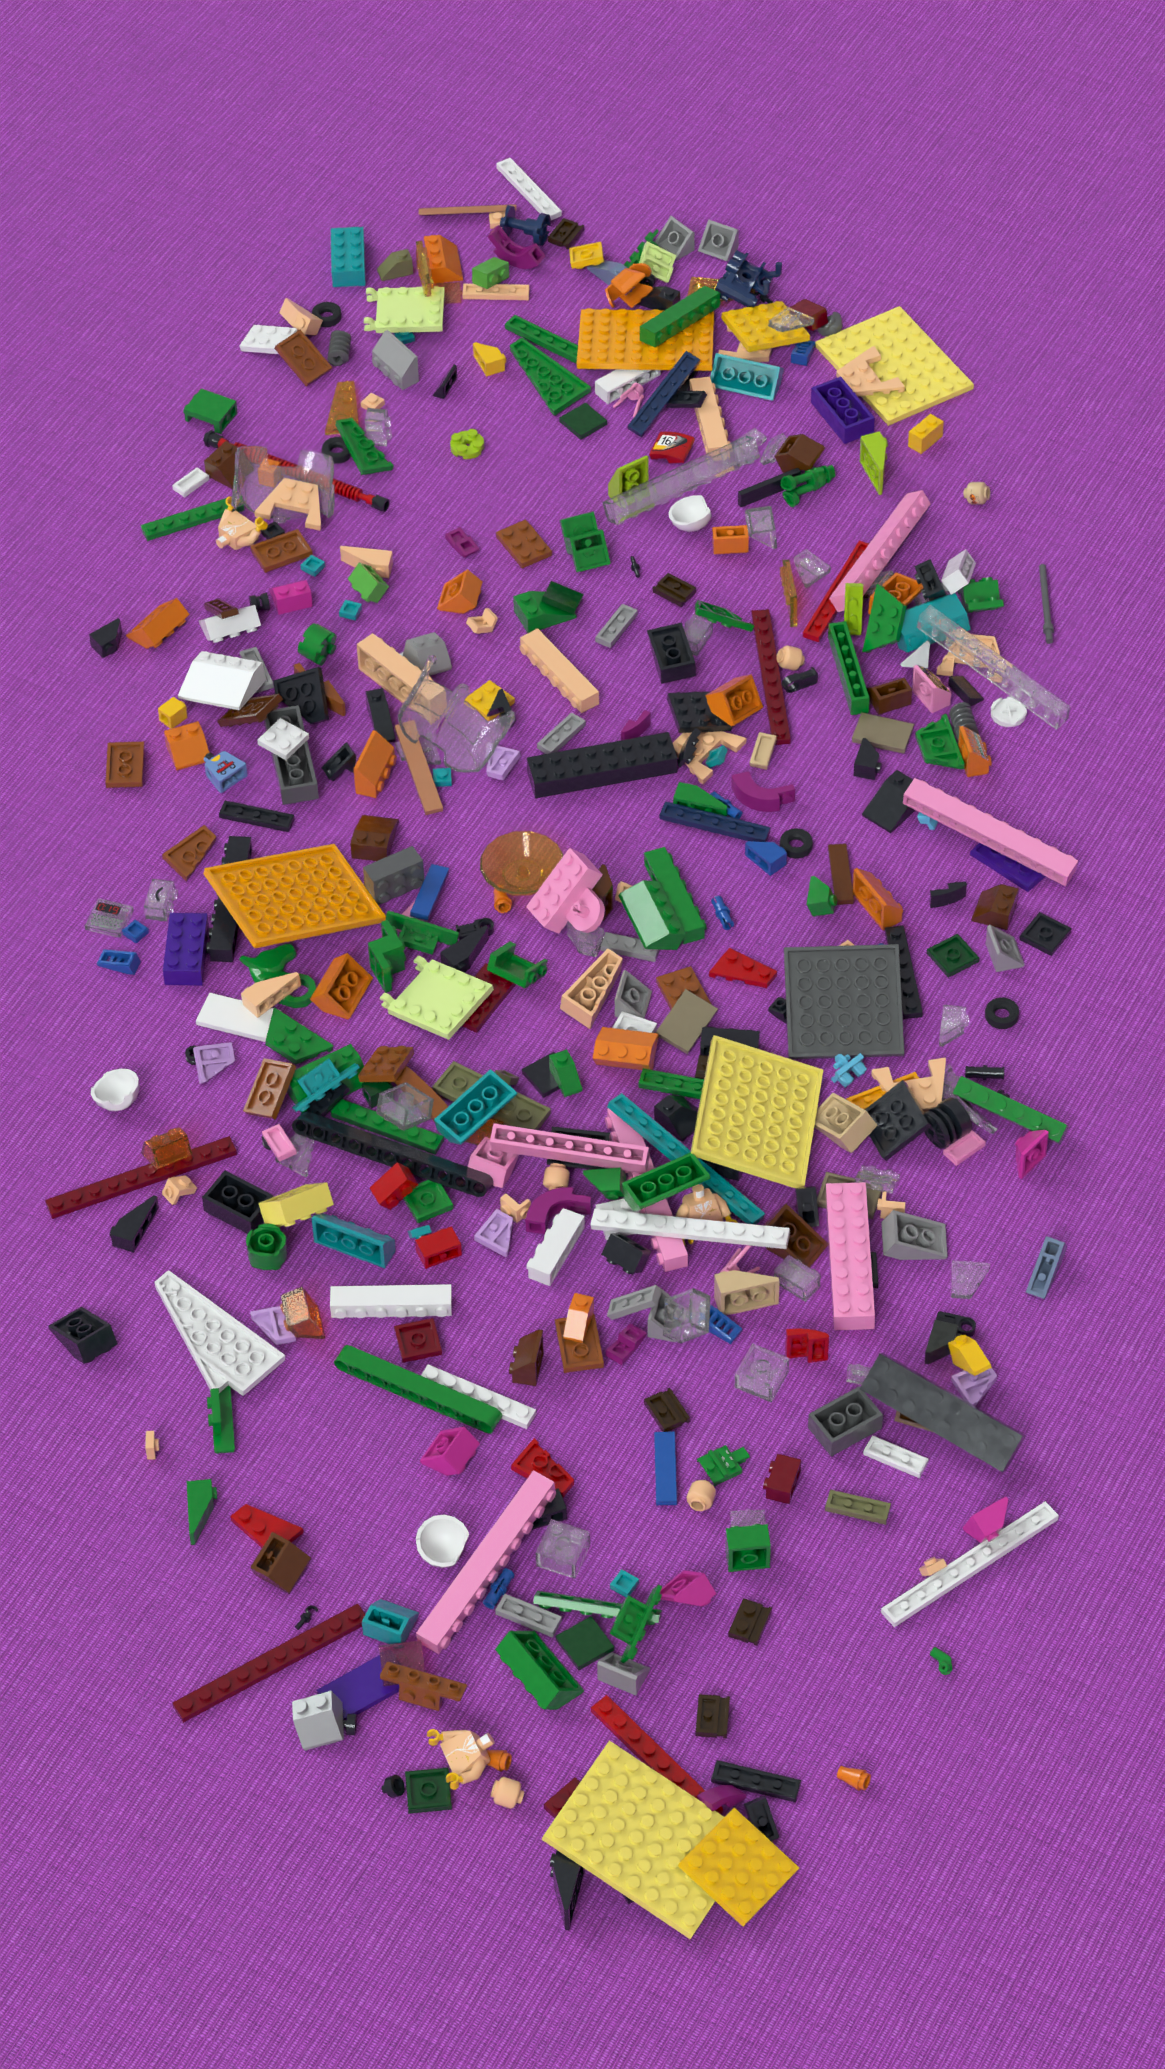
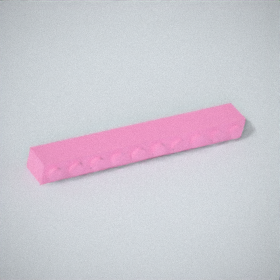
M923 490L907 493L830 596L829 599L837 612L844 611L845 583H862L864 596L931 503Z
M914 778L904 793L903 804L1064 886L1068 884L1077 869L1078 860L1073 856L1060 852L1056 847L1048 846L1040 839L1033 838L1024 831L1017 830L1008 823L993 818L992 815L977 810L973 805H968L960 801L959 798L952 797L944 793L943 790L928 785L923 780Z
M607 1109L605 1123L607 1129L612 1131L610 1133L612 1142L646 1147L644 1139L639 1133L614 1112ZM650 1157L647 1172L654 1169V1165ZM624 1171V1173H627L629 1176L627 1177V1180H630L636 1176L643 1174L631 1171ZM667 1199L639 1210V1213L673 1216ZM651 1235V1245L653 1250H657L658 1264L663 1266L665 1272L688 1266V1254L681 1238Z
M533 1470L416 1632L418 1643L437 1654H440L442 1649H446L449 1646L452 1635L461 1629L463 1620L466 1616L472 1614L475 1603L478 1599L481 1600L484 1597L486 1588L496 1580L500 1568L507 1565L513 1550L516 1551L519 1548L523 1536L530 1533L533 1522L536 1518L542 1516L546 1504L554 1499L556 1490L555 1483Z

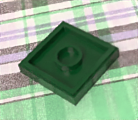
M587 403L559 417V422L580 440L607 425V420Z
M551 581L541 601L574 614L584 594Z
M959 934L928 948L926 953L948 978L973 966L980 959Z
M592 1616L555 1636L556 1641L578 1671L614 1651L613 1644Z
M448 1768L405 1771L408 1814L452 1810L450 1782H446V1776L449 1774Z

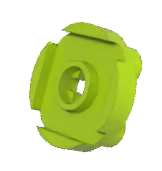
M475 429L454 433L450 441L451 452L456 457L458 455L463 456V459L476 458L484 450V439Z

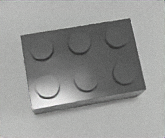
M411 846L364 866V886L378 905L418 889L424 882L423 860L414 847Z
M860 1386L808 1414V1429L831 1457L882 1429L883 1414L866 1393L860 1390Z

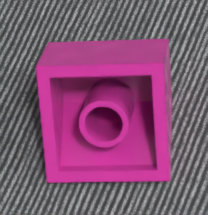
M307 580L269 588L278 615L312 607L311 590Z
M465 1427L443 1430L439 1432L420 1459V1462L446 1476L458 1475L464 1471L465 1464L475 1455L476 1448L480 1443Z

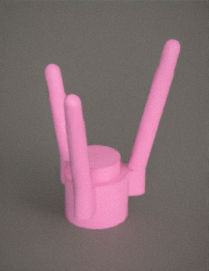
M633 383L620 396V399L613 405V408H616L627 397L630 400H638L633 414L634 418L644 398L642 395L643 387L639 383Z
M746 1245L742 1251L741 1248H738L720 1272L740 1271L736 1264L751 1246ZM755 1267L747 1272L755 1273L760 1270V1267Z

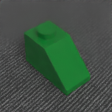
M811 876L806 905L812 916L834 914V909L837 905L836 895H833L829 886L817 877Z
M568 1050L549 1055L550 1071L563 1096L568 1097L582 1092L576 1066Z
M621 1168L583 1170V1175L588 1182L605 1198L617 1200L619 1197H624L622 1183L626 1181V1174Z

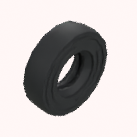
M321 302L312 309V314L323 320L320 327H332L341 320V309L333 302ZM324 312H330L333 314L329 317L321 316V314Z
M342 437L329 438L322 444V455L327 462L333 464L344 463L351 457ZM336 447L343 449L340 453H333L330 450Z
M789 829L782 834L780 847L786 850L789 858H803L812 850V836L803 829ZM800 840L803 842V845L801 847H792L789 842Z
M995 998L987 1004L985 1009V1019L994 1028L1008 1029L1013 1027L1019 1018V1007L1008 998ZM1005 1009L1009 1012V1016L1005 1018L995 1015V1011Z

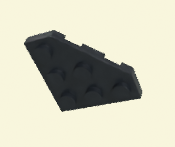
M316 667L273 680L275 694H280L283 699L281 702H284L288 707L299 705L301 716L310 724H318L329 720L322 668Z

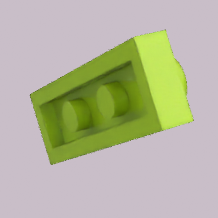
M845 583L844 621L847 622L850 635H861L862 583Z

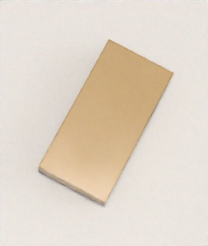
M759 732L749 762L750 766L768 769L777 736Z

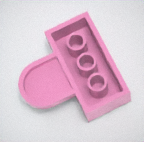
M569 848L526 907L544 928L558 934L568 921L575 929L581 932H592L601 924L605 912L602 900L592 890L603 874L585 854Z

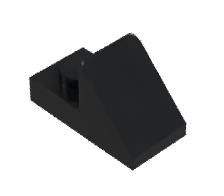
M499 689L487 717L500 713L499 719L508 729L514 726L516 719L503 689Z
M346 742L321 768L327 777L334 781L345 769L354 773L356 754Z
M816 1187L795 1188L796 1213L809 1226H819Z
M765 1796L744 1804L748 1816L747 1820L770 1841L780 1838Z

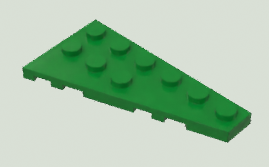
M520 338L510 345L511 353L553 416L591 392V386L524 338Z

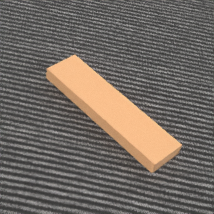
M463 284L462 297L463 299L529 300L530 287L529 285L496 284L486 289L476 284Z

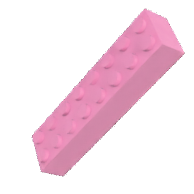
M866 1182L826 1184V1211L834 1330L874 1329L875 1311Z

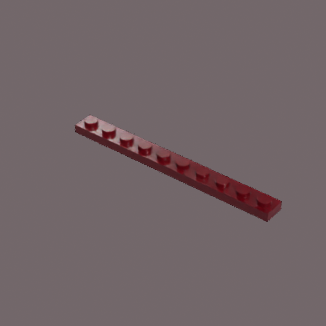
M769 609L752 610L751 617L754 625L753 629L770 734L777 736L775 745L790 744L791 739Z
M230 1136L46 1199L45 1203L51 1218L54 1219L235 1156L237 1152Z
M357 1603L172 1702L174 1710L183 1723L361 1628L362 1620L365 1616L364 1611Z

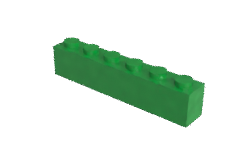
M707 286L698 289L640 326V341L653 347L662 344L719 308L720 292Z
M847 622L829 623L828 640L850 714L869 713V695Z
M665 847L644 852V866L651 880L660 882L686 933L682 940L683 945L704 939L705 930H707L704 919L701 920L699 909L697 906H694L691 893L687 892L684 879L681 880L679 869L677 866H674L671 853H668Z
M960 1076L953 1091L955 1096L1029 1131L1047 1130L1049 1132L1048 1139L1060 1145L1069 1128L1068 1125L963 1076Z

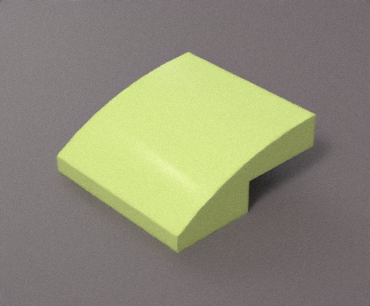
M647 241L639 263L648 265L652 270L651 274L655 278L668 283L673 271L672 266L676 255Z

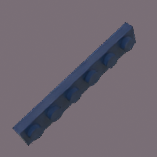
M686 351L629 423L628 429L642 438L698 366L700 359Z
M666 801L659 814L660 820L745 841L766 842L771 827Z

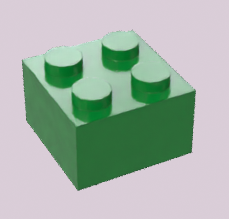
M768 1524L726 1528L725 1553L728 1572L770 1568L771 1544Z

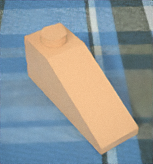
M285 298L279 312L292 327L297 328V330L301 329L305 335H317L323 321L288 298Z
M340 546L341 561L353 567H356L360 562L371 566L380 577H390L393 566L392 551Z
M294 972L254 983L241 993L243 1005L257 1018L301 986L299 974Z

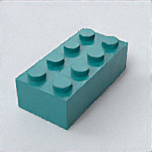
M363 227L331 228V273L333 287L366 286Z

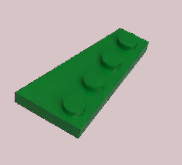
M353 418L336 421L335 425L361 475L393 470L394 465L385 459L382 451H378L374 447L375 443L364 435L365 432Z

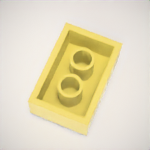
M327 1182L305 1184L258 1203L264 1223L273 1224L278 1227L296 1224L295 1220L309 1219L312 1217L311 1214L315 1212L316 1214L328 1211L327 1207L334 1205Z

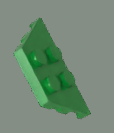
M879 584L876 585L862 650L865 653H870L873 649L883 648L888 644L899 642L907 606Z
M697 600L695 604V614L707 618L712 623L716 624L718 621L725 627L731 628V626L750 632L754 628L753 624L742 621L743 618L726 608Z
M943 714L939 721H932L926 727L916 731L915 737L924 763L964 769L965 764L947 714Z
M277 1008L273 1009L265 1041L266 1046L295 1065L304 1062L306 1059L318 1057V1054L327 1051L329 1053L333 1051L334 1045Z

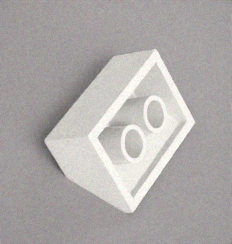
M251 605L238 609V615L225 619L213 616L199 620V624L207 640H213V643L223 641V637L230 635V638L239 636L240 632L244 630L247 633L257 630L256 627L261 626L256 606Z

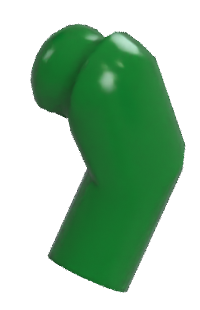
M934 1647L930 1652V1656L939 1662L938 1669L943 1675L950 1674L953 1669L952 1658L942 1650Z

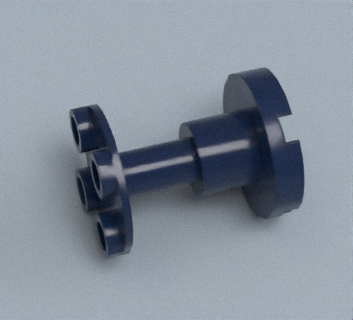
M507 205L505 217H502L500 220V227H503L502 229L507 236H510L513 228L524 230V234L533 236L534 244L543 246L549 235L547 226L551 224L550 215L541 213L537 220L527 218L526 221L515 218V207Z

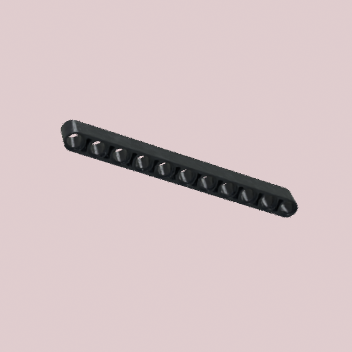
M303 1112L292 1123L293 1131L298 1135L393 1167L398 1162L408 1167L413 1175L476 1197H483L493 1186V1179L487 1173L312 1112Z

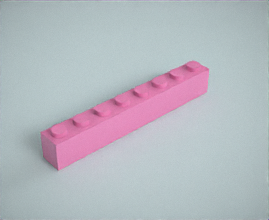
M493 1124L490 1138L491 1149L494 1151L605 1168H621L624 1171L637 1173L647 1172L650 1157L649 1147Z

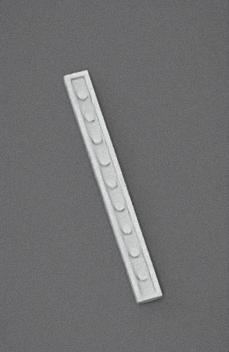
M594 1209L591 1221V1229L780 1249H787L790 1236V1228Z
M1046 1501L1000 1530L999 1536L993 1541L988 1542V1540H985L948 1564L947 1567L936 1572L881 1608V1613L893 1627H896L1056 1522L1059 1515Z

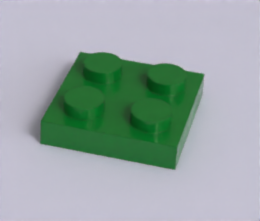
M430 1180L419 1183L410 1194L403 1198L417 1223L453 1210V1203L442 1185Z

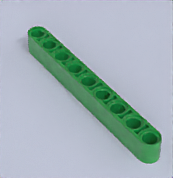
M345 1345L334 1360L336 1368L347 1374L488 1434L493 1433L503 1416L497 1408L350 1345Z

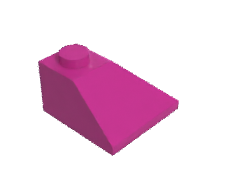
M1047 1130L1029 1131L1024 1137L1021 1136L1016 1141L1015 1156L1018 1177L1020 1179L1024 1178L1046 1156L1049 1133Z
M1004 1497L972 1515L964 1525L963 1530L980 1543L985 1540L991 1542L996 1539L1004 1524L1008 1498Z
M683 1570L662 1587L660 1591L662 1597L660 1600L702 1607L711 1602V1598L716 1595V1592L704 1573Z

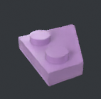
M489 744L488 777L504 780L521 757L520 751Z
M232 1042L193 1048L199 1084H203L235 1061Z
M496 1209L474 1235V1240L507 1257L513 1217Z
M289 1305L250 1312L251 1319L276 1345L296 1341Z
M992 1368L976 1376L965 1370L951 1376V1381L962 1398L974 1406L977 1405L997 1380V1375Z

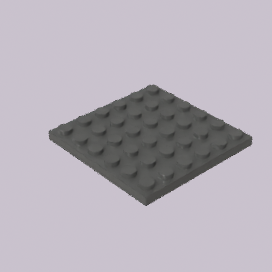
M899 944L784 947L788 1059L835 1058L838 1054L843 1056L848 1054L851 1058H854L860 1053L864 1057L904 1056Z

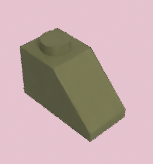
M408 249L392 252L377 268L381 281L413 275V261Z

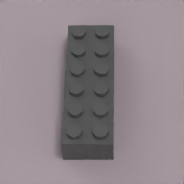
M299 705L276 709L269 712L264 720L266 731L280 718L305 731ZM307 741L287 760L271 752L283 805L319 799L318 784Z

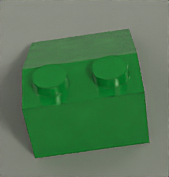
M528 591L513 596L514 612L527 633L537 628L542 630L575 619L577 615L542 602L541 600L545 592Z

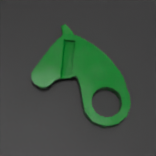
M284 944L274 949L262 951L255 958L241 956L239 960L249 968L254 983L291 974L284 972L285 964L297 956V952L291 944ZM298 973L301 985L307 987L308 992L301 997L288 995L278 1003L291 1008L308 1006L312 1003L310 998L316 990L315 981L308 975Z

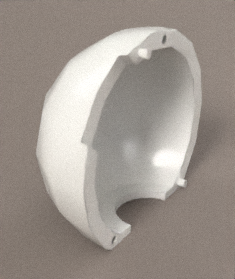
M702 495L682 498L674 503L668 512L673 525L687 532L702 529L711 519V511L707 507Z
M116 1069L106 1072L96 1082L94 1087H91V1096L98 1106L108 1111L124 1110L137 1099L140 1088L139 1078L135 1072L129 1069Z
M448 1515L433 1516L424 1521L418 1529L416 1536L417 1550L423 1560L431 1566L439 1568L452 1567L456 1565L462 1554L469 1532L464 1524L455 1517Z

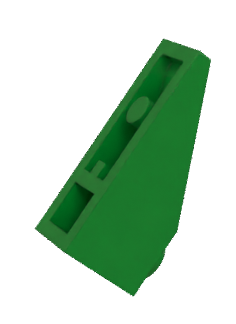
M678 783L673 797L674 804L727 816V805L697 785Z
M211 1479L186 1481L191 1545L196 1544L214 1509V1499H217V1487L212 1486Z

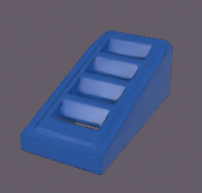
M810 340L797 343L791 353V363L807 366L816 341Z
M104 949L96 964L99 967L135 975L141 960L136 952Z
M710 1304L698 1316V1326L729 1344H732L742 1332V1328ZM729 1329H732V1332L729 1335L726 1334Z

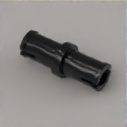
M983 1065V1067H965V1078L1004 1080L1005 1067H987V1065Z

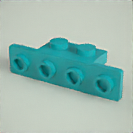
M329 1058L297 1080L307 1097L295 1104L292 1109L295 1112H303L310 1107V1102L322 1099L326 1095L325 1092L330 1088L334 1090L342 1084L340 1081L346 1077L350 1079L358 1073L356 1070L360 1068L359 1065L354 1063L339 1074Z

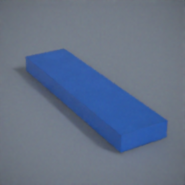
M431 864L410 911V917L429 920L449 874V868Z
M654 1432L656 1506L677 1505L675 1432Z

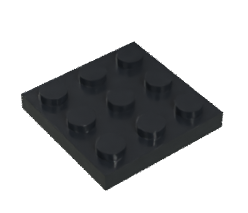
M710 692L668 693L667 701L679 733H692L695 728L701 732L731 731L732 726L711 712L705 696Z
M903 1080L865 1109L877 1124L869 1136L881 1157L886 1161L932 1126L909 1086Z

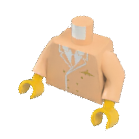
M229 496L226 499L228 508L225 509L218 526L219 538L216 540V544L219 548L229 545L234 550H238L242 547L253 545L259 539L260 531L267 529L268 524L261 517L256 518L254 524L238 511H232L238 507L239 503L234 499L231 504L233 498Z
M700 1184L692 1187L693 1193L683 1196L682 1204L675 1216L723 1221V1218H725V1222L738 1223L731 1218V1212L726 1201L717 1193H712L709 1188L704 1189V1186ZM688 1239V1243L693 1244L694 1240Z
M430 1729L427 1732V1737H435L428 1741L431 1746H435L439 1741H442L440 1746L452 1770L446 1776V1782H451V1789L456 1790L459 1787V1783L466 1784L480 1778L486 1765L490 1762L486 1749L495 1744L494 1739L489 1733L479 1737V1735L469 1730L442 1731L439 1734L437 1730Z

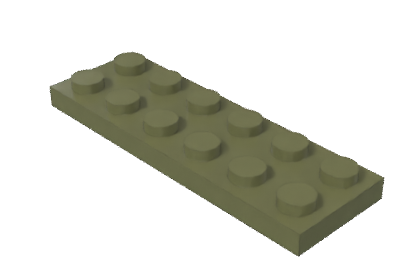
M453 1061L432 1086V1089L436 1094L454 1102L483 1075ZM517 1092V1095L489 1120L500 1125L538 1130L550 1116L551 1108Z

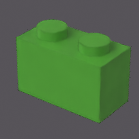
M496 257L472 268V283L486 289L509 278V262Z
M360 562L348 577L352 588L362 594L361 598L367 602L378 603L389 587L371 566Z

